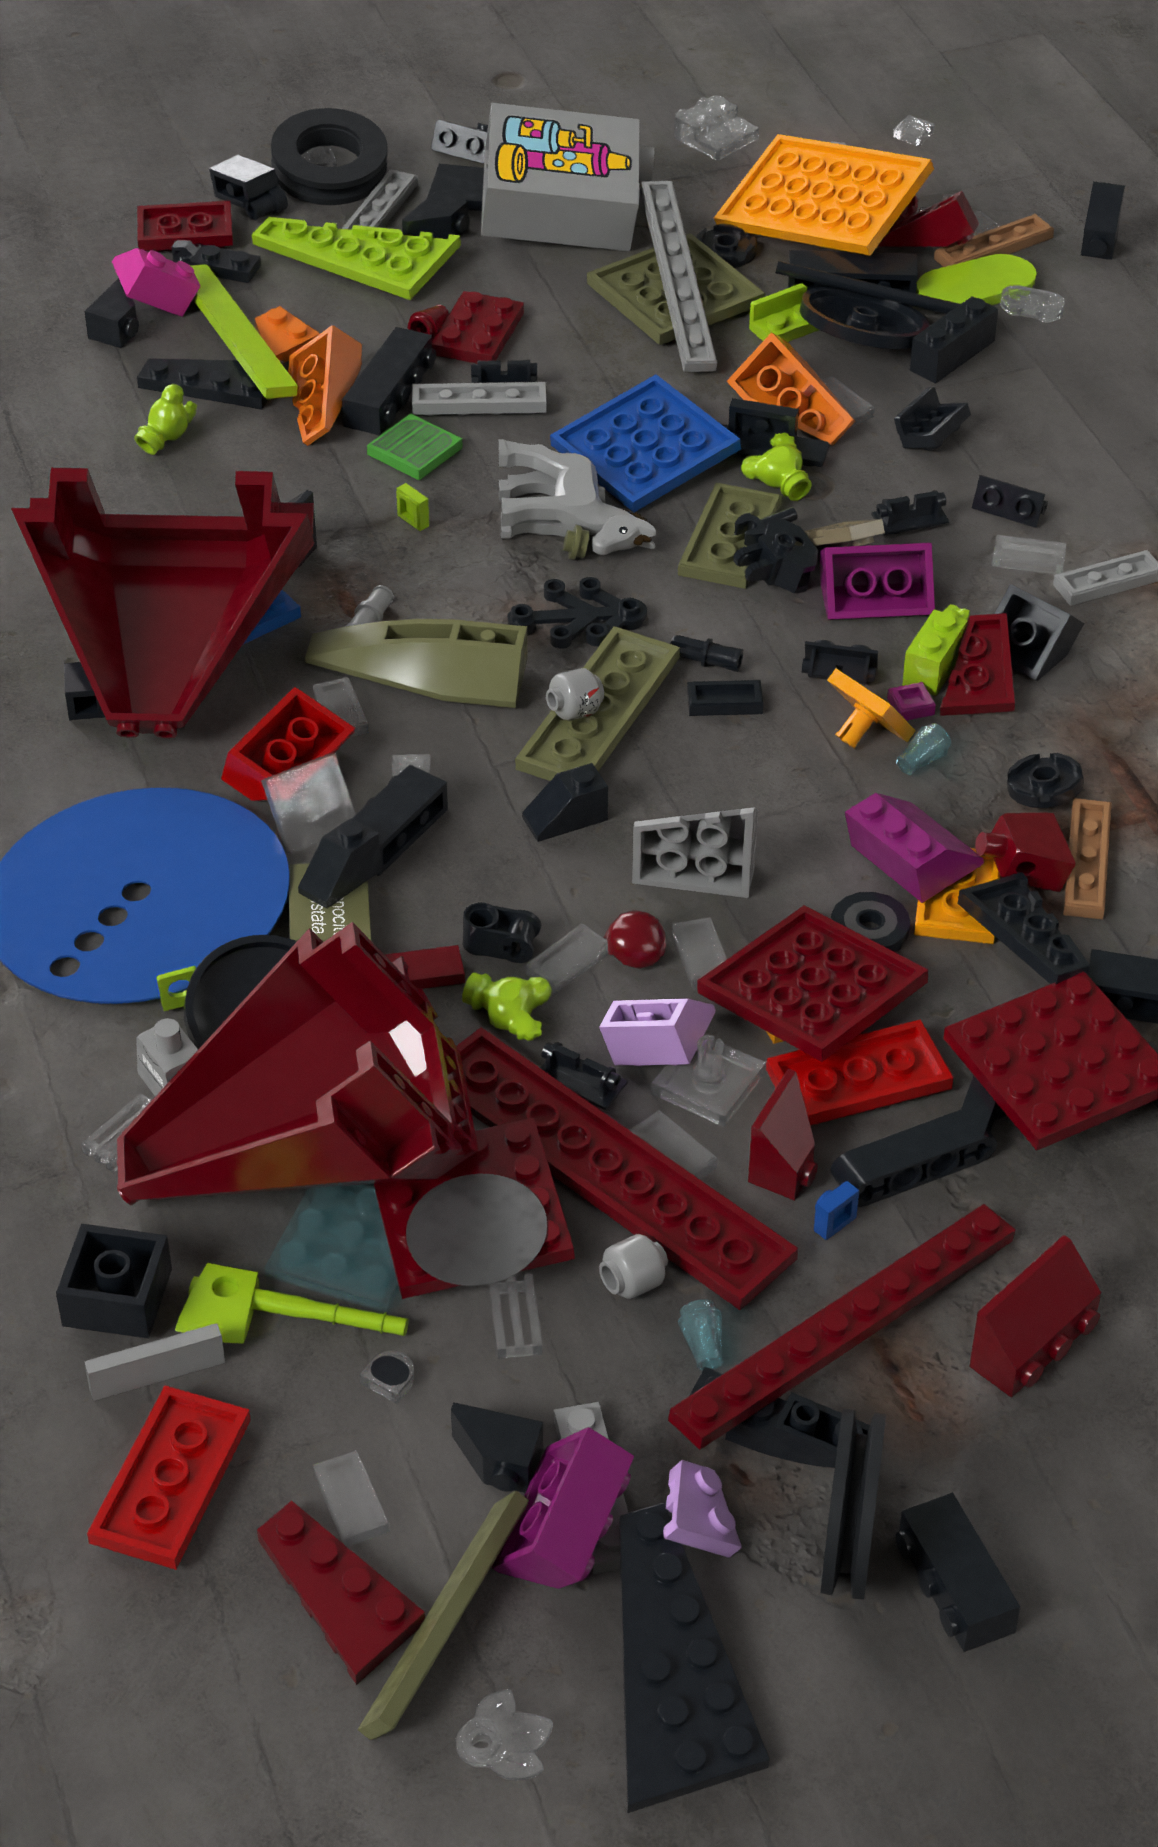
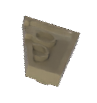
M882 519L845 521L804 531L815 546L830 544V547L870 544L874 542V535L885 533ZM795 542V545L802 546L800 542Z

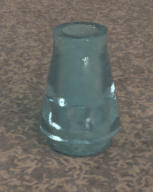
M935 723L929 726H922L903 753L896 758V763L900 770L907 775H912L924 766L946 756L948 748L951 746V739L948 733Z
M696 1300L685 1304L680 1309L681 1317L678 1319V1325L695 1358L697 1368L703 1371L704 1367L712 1370L720 1367L724 1362L722 1357L721 1311L716 1309L714 1302L710 1300Z

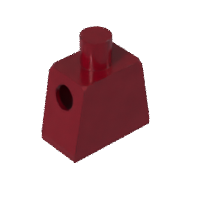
M1004 813L999 817L991 833L980 832L976 838V853L979 856L993 857L1002 878L1023 872L1028 878L1027 885L1060 892L1076 865L1054 813Z

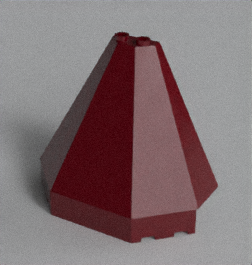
M51 468L49 497L30 498L29 508H11L104 716L110 726L117 728V735L134 738L138 737L139 733L154 734L160 738H175L177 736V729L185 727L314 545V503L280 502L273 472L236 471L235 487L244 517L105 514L88 468Z
M353 922L325 942L309 928L117 1138V1190L122 1199L127 1204L134 1205L139 1200L438 1179L479 1151L460 1051L452 1038H446L439 1031L438 1026L433 1021L439 1016L422 988L417 989L410 982L409 966L403 956L391 962Z

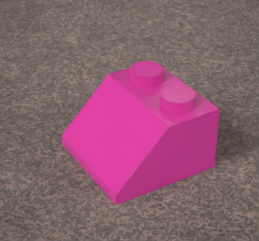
M135 248L115 256L112 260V264L127 297L183 317L200 288L194 269L189 264L183 261L173 262L153 250L147 252Z

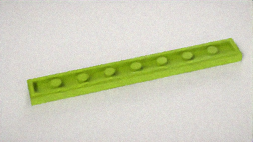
M208 265L191 266L200 284V288L193 298L194 302L265 399L297 396V383Z

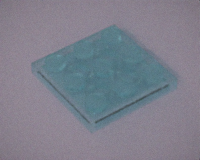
M350 1185L307 1189L264 1267L265 1277L388 1313L399 1292V1286L374 1188L366 1185Z

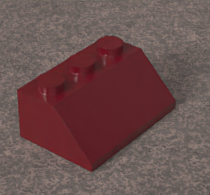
M1063 1235L977 1313L969 1367L1011 1398L1024 1386L1027 1388L1032 1387L1042 1375L1044 1368L1053 1359L1055 1361L1061 1360L1069 1351L1072 1342L1081 1333L1088 1335L1100 1319L1098 1307L1101 1291L1070 1238Z

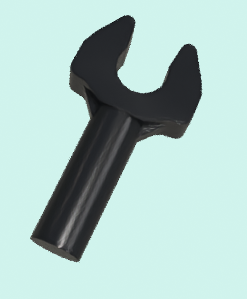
M791 507L762 519L750 513L743 514L735 522L734 535L745 533L744 545L756 544L759 536L763 535L768 520L782 518L793 522L798 518L797 512Z

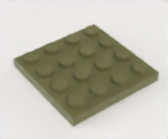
M691 233L686 235L708 326L749 311L752 301L765 297V292ZM654 247L587 272V284L656 343L661 345L676 339Z

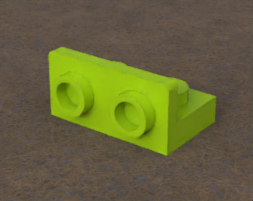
M801 283L752 301L750 304L749 330L762 341L772 332L787 342L819 331V329L809 324L799 311L802 296L807 291V287Z

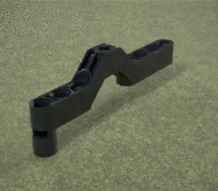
M1148 1042L1149 1045L1158 1053L1157 1046L1153 1042ZM973 1075L960 1110L851 1149L835 1159L830 1171L839 1186L848 1181L859 1190L858 1207L867 1206L985 1161L994 1153L997 1147V1140L990 1132L993 1122L1007 1115ZM1157 1099V1100L1153 1101V1103H1154V1104L1157 1106V1108H1158V1099Z

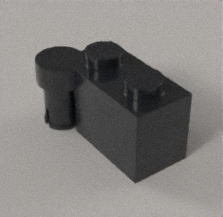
M237 155L209 168L215 197L245 208L250 219H254V221L271 212L276 214L288 207L287 196L282 188L278 186L279 179L275 169Z

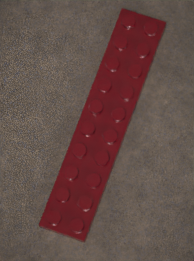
M482 1027L457 1045L461 1055L471 1113L474 1117L488 1127L534 1117L553 1177L634 1235L641 1234L647 1236L653 1243L658 1242L665 1250L667 1259L738 1310L743 1309L797 1260L798 1248Z

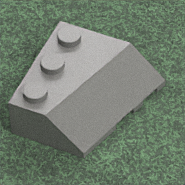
M753 807L635 821L633 827L632 884L749 898L755 868L758 809Z

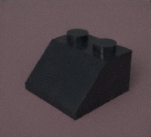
M1011 584L994 613H1007L1012 668L1036 681L1040 680L1068 655L1085 624L1067 612Z

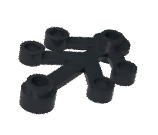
M585 577L579 582V595L585 600H594L605 606L594 607L566 592L563 581L550 579L544 583V598L549 602H557L568 609L533 611L529 605L517 604L508 613L507 620L508 625L527 626V636L535 632L536 624L571 622L567 626L557 625L550 630V643L553 647L558 649L569 647L572 644V640L585 630L587 643L591 646L599 647L614 626L624 630H635L641 627L647 617V607L643 602L635 598L628 597L621 600L602 590L599 579ZM607 620L604 624L595 623L596 621Z

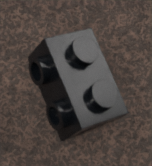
M928 387L894 418V422L903 448L933 450L943 444V440L951 433L957 431L961 427L960 425L971 415L968 403L940 404L935 388Z

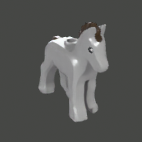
M498 439L499 467L524 466L536 469V471L526 474L508 475V480H499V503H501L502 508L501 540H510L513 536L523 533L565 537L567 530L573 531L575 524L581 525L583 530H588L589 536L595 535L592 539V548L598 555H607L614 551L631 549L635 546L655 549V543L652 541V537L656 535L654 526L647 522V519L639 513H630L627 509H620L605 503V487H598L595 465L587 457L576 453H558L542 444L527 445ZM533 493H541L548 495L543 497L515 498L517 496Z

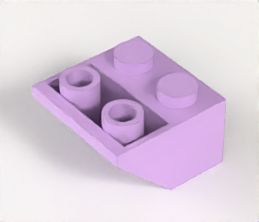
M692 999L613 1001L599 1028L615 1066H677L690 1064L716 1010L713 1004Z

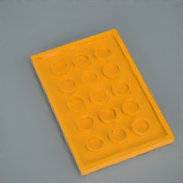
M777 134L715 215L714 220L716 225L731 224L743 229L746 233L871 256L932 173L934 166L932 160L927 158Z

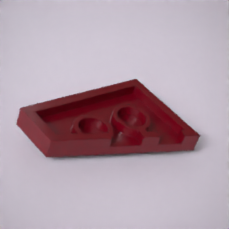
M1007 613L970 615L960 644L959 655L949 678V686L940 706V716L1015 711Z

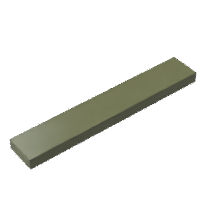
M517 1490L493 1505L357 1729L369 1740L377 1739L395 1729L528 1506L529 1500Z

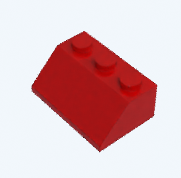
M294 687L228 752L221 780L251 801L290 799L351 737L356 728Z

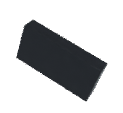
M761 680L687 682L689 716L763 714L764 704Z

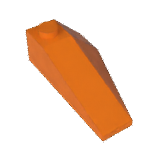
M334 325L327 328L289 356L288 373L298 385L297 396L293 397L292 402L293 406L299 409L297 422L302 442L307 446L331 430L342 408V399L354 384L362 366V344Z
M772 332L727 380V383L743 400L799 409L798 429L822 441L829 442L832 446L856 422L798 352L787 341Z

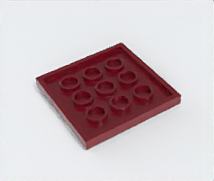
M803 905L698 979L697 993L823 1062L927 984L929 970Z
M1085 972L1079 973L1058 984L1052 983L946 1026L944 1029L943 1039L1036 1151L1158 1099V1053Z
M534 1117L476 1130L475 1134L479 1151L438 1179L373 1184L402 1299L461 1286L433 1277L416 1263L407 1245L406 1228L412 1210L425 1194L445 1181L464 1175L493 1174L513 1179L530 1189L543 1205L547 1217L546 1238L538 1255L521 1271L575 1259L574 1247Z

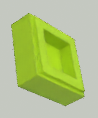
M407 483L397 487V515L419 531L429 527L428 498Z

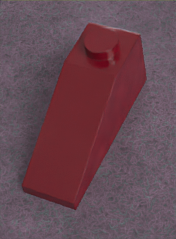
M960 191L893 225L878 246L946 247L954 242L959 246L974 237L973 233L977 229L979 222L963 191Z

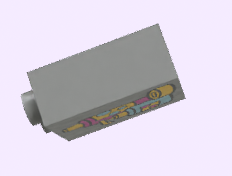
M491 103L484 158L481 235L630 251L634 227H649L639 184L651 181L654 165V147L639 145V119Z

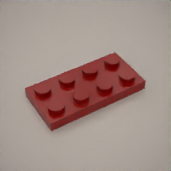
M921 1019L860 1034L823 1062L801 1050L766 1059V1071L775 1088L788 1069L796 1071L810 1126L952 1089L953 1076Z
M165 1385L87 1532L89 1544L176 1570L251 1421L250 1409Z

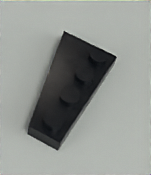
M149 358L137 376L138 388L163 392L168 385L176 384L183 389V396L261 410L268 401L238 360Z
M1023 872L959 890L957 904L1049 984H1058L1082 972H1085L1087 975L1089 974L1090 964L1070 936L1061 934L1058 930L1059 921L1053 913L1047 914L1042 907L1043 899L1037 891H1030L1027 887L1028 878Z

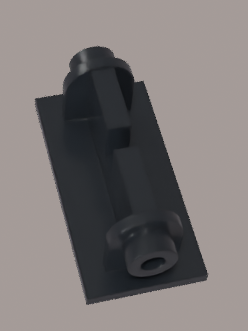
M530 359L507 360V371H501V360H477V364H471V383L537 382V363H531Z
M980 475L972 508L1036 528L1040 514L1044 515L1046 512L1048 501L1044 500L1045 494Z
M937 490L915 494L913 504L911 505L908 496L884 499L881 504H877L876 511L871 513L874 519H882L885 531L883 535L897 534L949 523V519L941 506H946L945 493H939Z
M827 640L805 641V658H803L801 672L808 673L810 678L828 679L835 668L842 669V673L859 684L867 685V681L875 682L876 670L878 668V650H871L864 645L840 646Z
M548 1042L542 1050L541 1056L546 1059L545 1063L540 1067L542 1070L591 1104L604 1110L610 1106L628 1084L627 1080L621 1078V1075L616 1074L615 1068L611 1066L606 1067L589 1058H586L584 1061L580 1059V1054L563 1047V1044L560 1042H555L554 1044Z

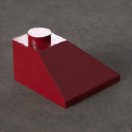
M788 1069L751 1127L748 1182L795 1201L803 1186L810 1187L818 1170V1163L813 1162L815 1142L797 1073L794 1070Z

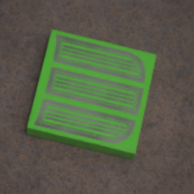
M409 414L367 445V455L417 480H421L461 450L463 443L462 438L413 414Z

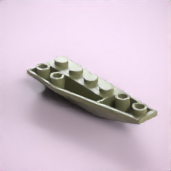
M407 619L350 625L313 633L305 656V662L442 701L516 708L528 660L527 626L455 619Z

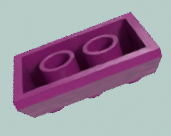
M932 543L825 547L819 552L821 590L827 620L930 615L935 609Z
M874 793L845 811L851 846L921 903L984 864L981 856L912 802Z
M590 1427L547 1446L524 1495L529 1500L528 1506L494 1561L492 1569L501 1574L557 1589L583 1581L594 1565L595 1556L592 1553L597 1541L607 1533L612 1524L613 1515L610 1511L616 1498L624 1493L630 1482L631 1474L628 1473L634 1455Z

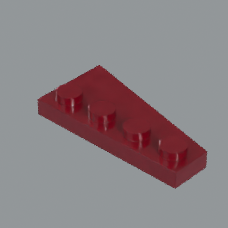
M292 1500L257 1529L258 1541L286 1582L293 1586L301 1598L302 1606L311 1618L314 1617L325 1634V1640L334 1653L339 1654L356 1685L414 1634L424 1621L425 1612Z

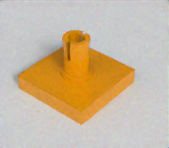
M835 668L827 679L855 708L841 729L835 734L853 749L856 748L857 743L873 722L880 724L905 742H908L916 732L891 704Z

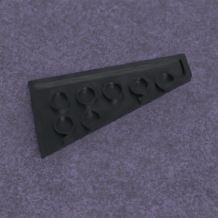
M665 1502L621 1515L619 1521L627 1813L769 1767L770 1762L685 1550L681 1543L665 1539L664 1526L672 1520L669 1511L666 1509Z

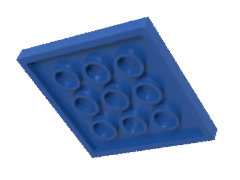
M656 374L550 435L551 446L560 453H576L587 457L595 465L598 484L604 486L606 491L632 512L638 511L741 450L740 438Z

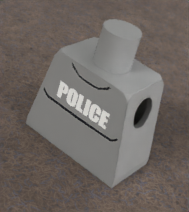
M162 1019L155 1024L154 1028L138 1035L136 1038L138 1075L154 1096H156L197 1052L198 1049L176 1020Z

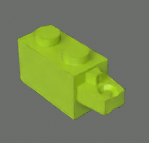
M950 604L943 612L935 609L932 611L906 650L903 686L923 682L929 694L937 696L955 667L960 644L969 620L970 610L961 609Z

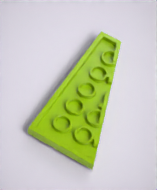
M268 217L251 234L253 245L411 300L461 246L460 235L449 234L448 239L433 238V233L421 232L419 236L403 235L400 229L353 225L352 230L338 229L337 223L325 222L323 227L308 226L305 220Z

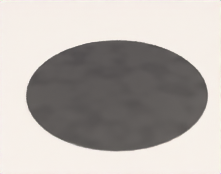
M464 1175L441 1183L418 1201L407 1223V1245L416 1263L424 1271L437 1279L464 1286L492 1284L517 1274L534 1260L546 1238L547 1217L540 1200L523 1184L500 1175Z

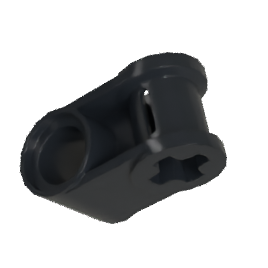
M482 902L474 903L466 907L464 911L462 945L467 952L476 956L505 959L513 963L528 962L534 952L532 942L539 935L542 926L541 921L535 914L526 910L509 909ZM521 921L524 922L522 930H520L519 926ZM518 943H520V950L517 952L516 948Z

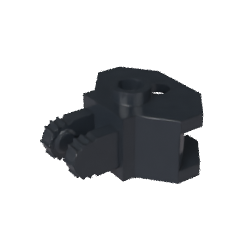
M782 518L768 520L764 533L759 536L756 544L744 546L737 550L733 555V561L739 567L748 566L744 571L748 581L764 580L768 586L774 584L795 594L807 590L810 572L814 571L816 567L818 549L800 526ZM795 542H800L802 546L795 545Z

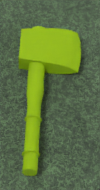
M207 1263L199 1277L194 1276L190 1283L189 1297L175 1328V1331L184 1333L208 1325L218 1324L223 1343H244L254 1310L296 1318L332 1322L333 1325L337 1323L380 1331L381 1334L385 1332L401 1336L406 1335L409 1320L408 1318L387 1315L386 1312L384 1314L340 1306L339 1303L334 1305L301 1296L259 1289L258 1272Z

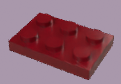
M230 201L137 206L138 248L145 251L153 250L159 252L171 249L176 240L191 241L194 245H214L219 248L233 246Z
M463 291L432 341L436 356L476 364L477 360L496 361L524 314V302L514 301L507 297L499 298L483 295L475 291Z

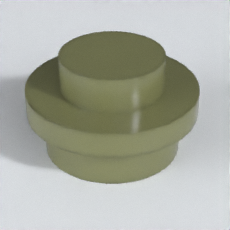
M575 524L573 531L567 530L563 551L568 552V559L575 560L576 557H585L589 541V531L583 530L582 526Z

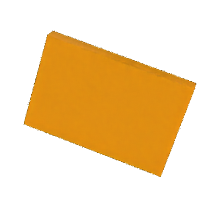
M981 856L984 860L983 865L923 903L918 900L914 935L994 944L995 936L957 904L959 890L1000 879V873L993 857Z

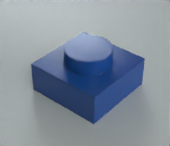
M845 1181L833 1191L828 1190L824 1192L815 1204L814 1231L823 1239L828 1240L856 1219L859 1190L850 1182Z

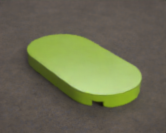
M1009 254L989 255L924 273L917 281L916 294L962 304L973 296L984 300L990 305H995L1029 294L1032 291L1033 285H1035L1036 269L1029 261L1018 256Z

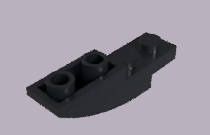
M704 1367L690 1395L722 1374ZM791 1392L787 1401L777 1398L726 1432L725 1440L780 1459L819 1467L835 1468L842 1413ZM856 1419L857 1434L867 1435L870 1425Z

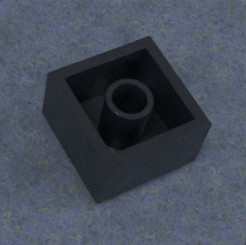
M81 1223L56 1291L62 1326L149 1339L172 1271L168 1236Z

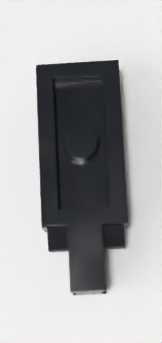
M176 240L171 248L173 262L183 261L190 266L208 265L218 278L248 283L261 267V256L248 254L244 251H232L214 245H194L191 241Z

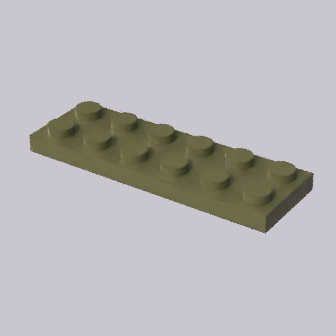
M614 626L583 667L598 676L603 684L604 699L598 711L591 716L575 720H563L557 716L555 711L551 710L515 758V770L551 781L557 773L593 763L597 771H599L679 660L680 647Z

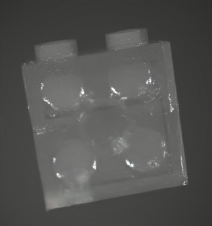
M715 95L709 99L703 97L697 102L696 106L688 110L683 108L677 112L675 116L674 138L719 161L759 138V128L745 119L737 117V105L721 96Z

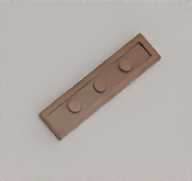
M1033 214L975 235L971 240L958 246L956 243L939 248L935 250L934 260L942 267L989 255L1011 254L1052 239L1054 228L1039 216Z
M1073 799L1069 849L1076 865L1066 881L1063 915L1103 920L1112 802Z

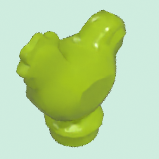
M171 384L165 387L161 398L155 401L150 409L147 426H140L138 433L134 436L138 446L150 455H155L159 450H162L166 440L175 441L185 433L188 423H191L196 415L197 404L188 401L186 405H183L184 392L179 385Z
M788 433L775 434L774 438L770 440L771 445L774 447L763 455L749 456L743 459L741 470L746 478L752 480L759 479L767 486L780 488L782 495L792 501H798L805 497L812 486L808 474L802 470V456L794 443L795 438L789 436Z
M474 972L466 981L462 1001L465 1004L471 1005L474 1010L481 1009L482 1007L488 1011L490 1024L495 1028L508 1030L516 1035L518 1040L526 1039L532 1041L534 1038L541 1036L542 1024L530 1016L534 1008L549 1000L552 989L549 981L541 977H531L529 980L519 977H506L492 982L488 974L481 975Z

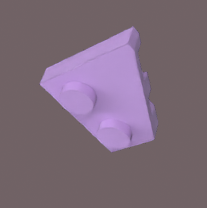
M681 1460L669 1473L668 1485L670 1487V1494L667 1496L666 1509L672 1513V1520L664 1526V1537L674 1542L730 1558L742 1546L735 1529V1519L729 1512L721 1489V1480L715 1470Z

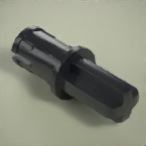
M676 635L671 640L672 645L680 647V657L699 661L702 667H706L708 664L738 672L741 667L744 654L743 649L713 643V639L710 638L705 642Z

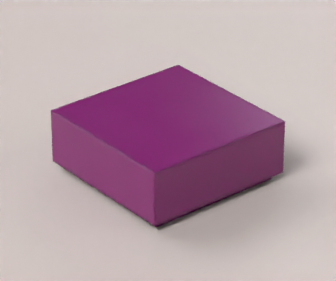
M923 682L888 689L887 699L889 703L906 721L935 715L936 705Z

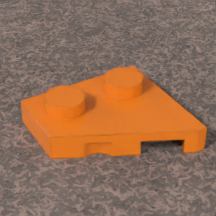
M281 306L254 318L255 329L278 360L284 361V363L289 361L291 354L320 334Z

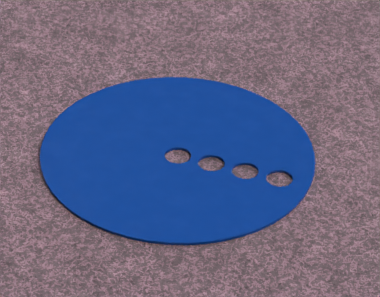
M132 789L95 797L73 805L44 820L27 832L0 861V961L14 975L27 984L61 998L98 1004H123L160 999L156 979L158 975L191 966L197 968L208 954L229 941L246 936L269 935L282 915L290 887L289 866L283 846L269 826L253 812L228 799L190 789ZM134 883H144L151 888L150 894L139 901H129L122 896L123 890ZM113 907L122 908L128 913L125 921L115 926L103 925L98 920L103 911ZM95 932L104 937L103 944L95 950L81 951L75 947L76 939L82 934ZM61 958H74L80 963L79 969L70 976L58 977L50 971L52 964ZM175 981L169 986L168 991L181 993L187 990L189 981Z

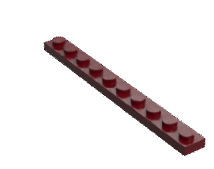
M985 1204L981 1205L670 1408L668 1421L701 1450L1011 1243L1016 1229Z

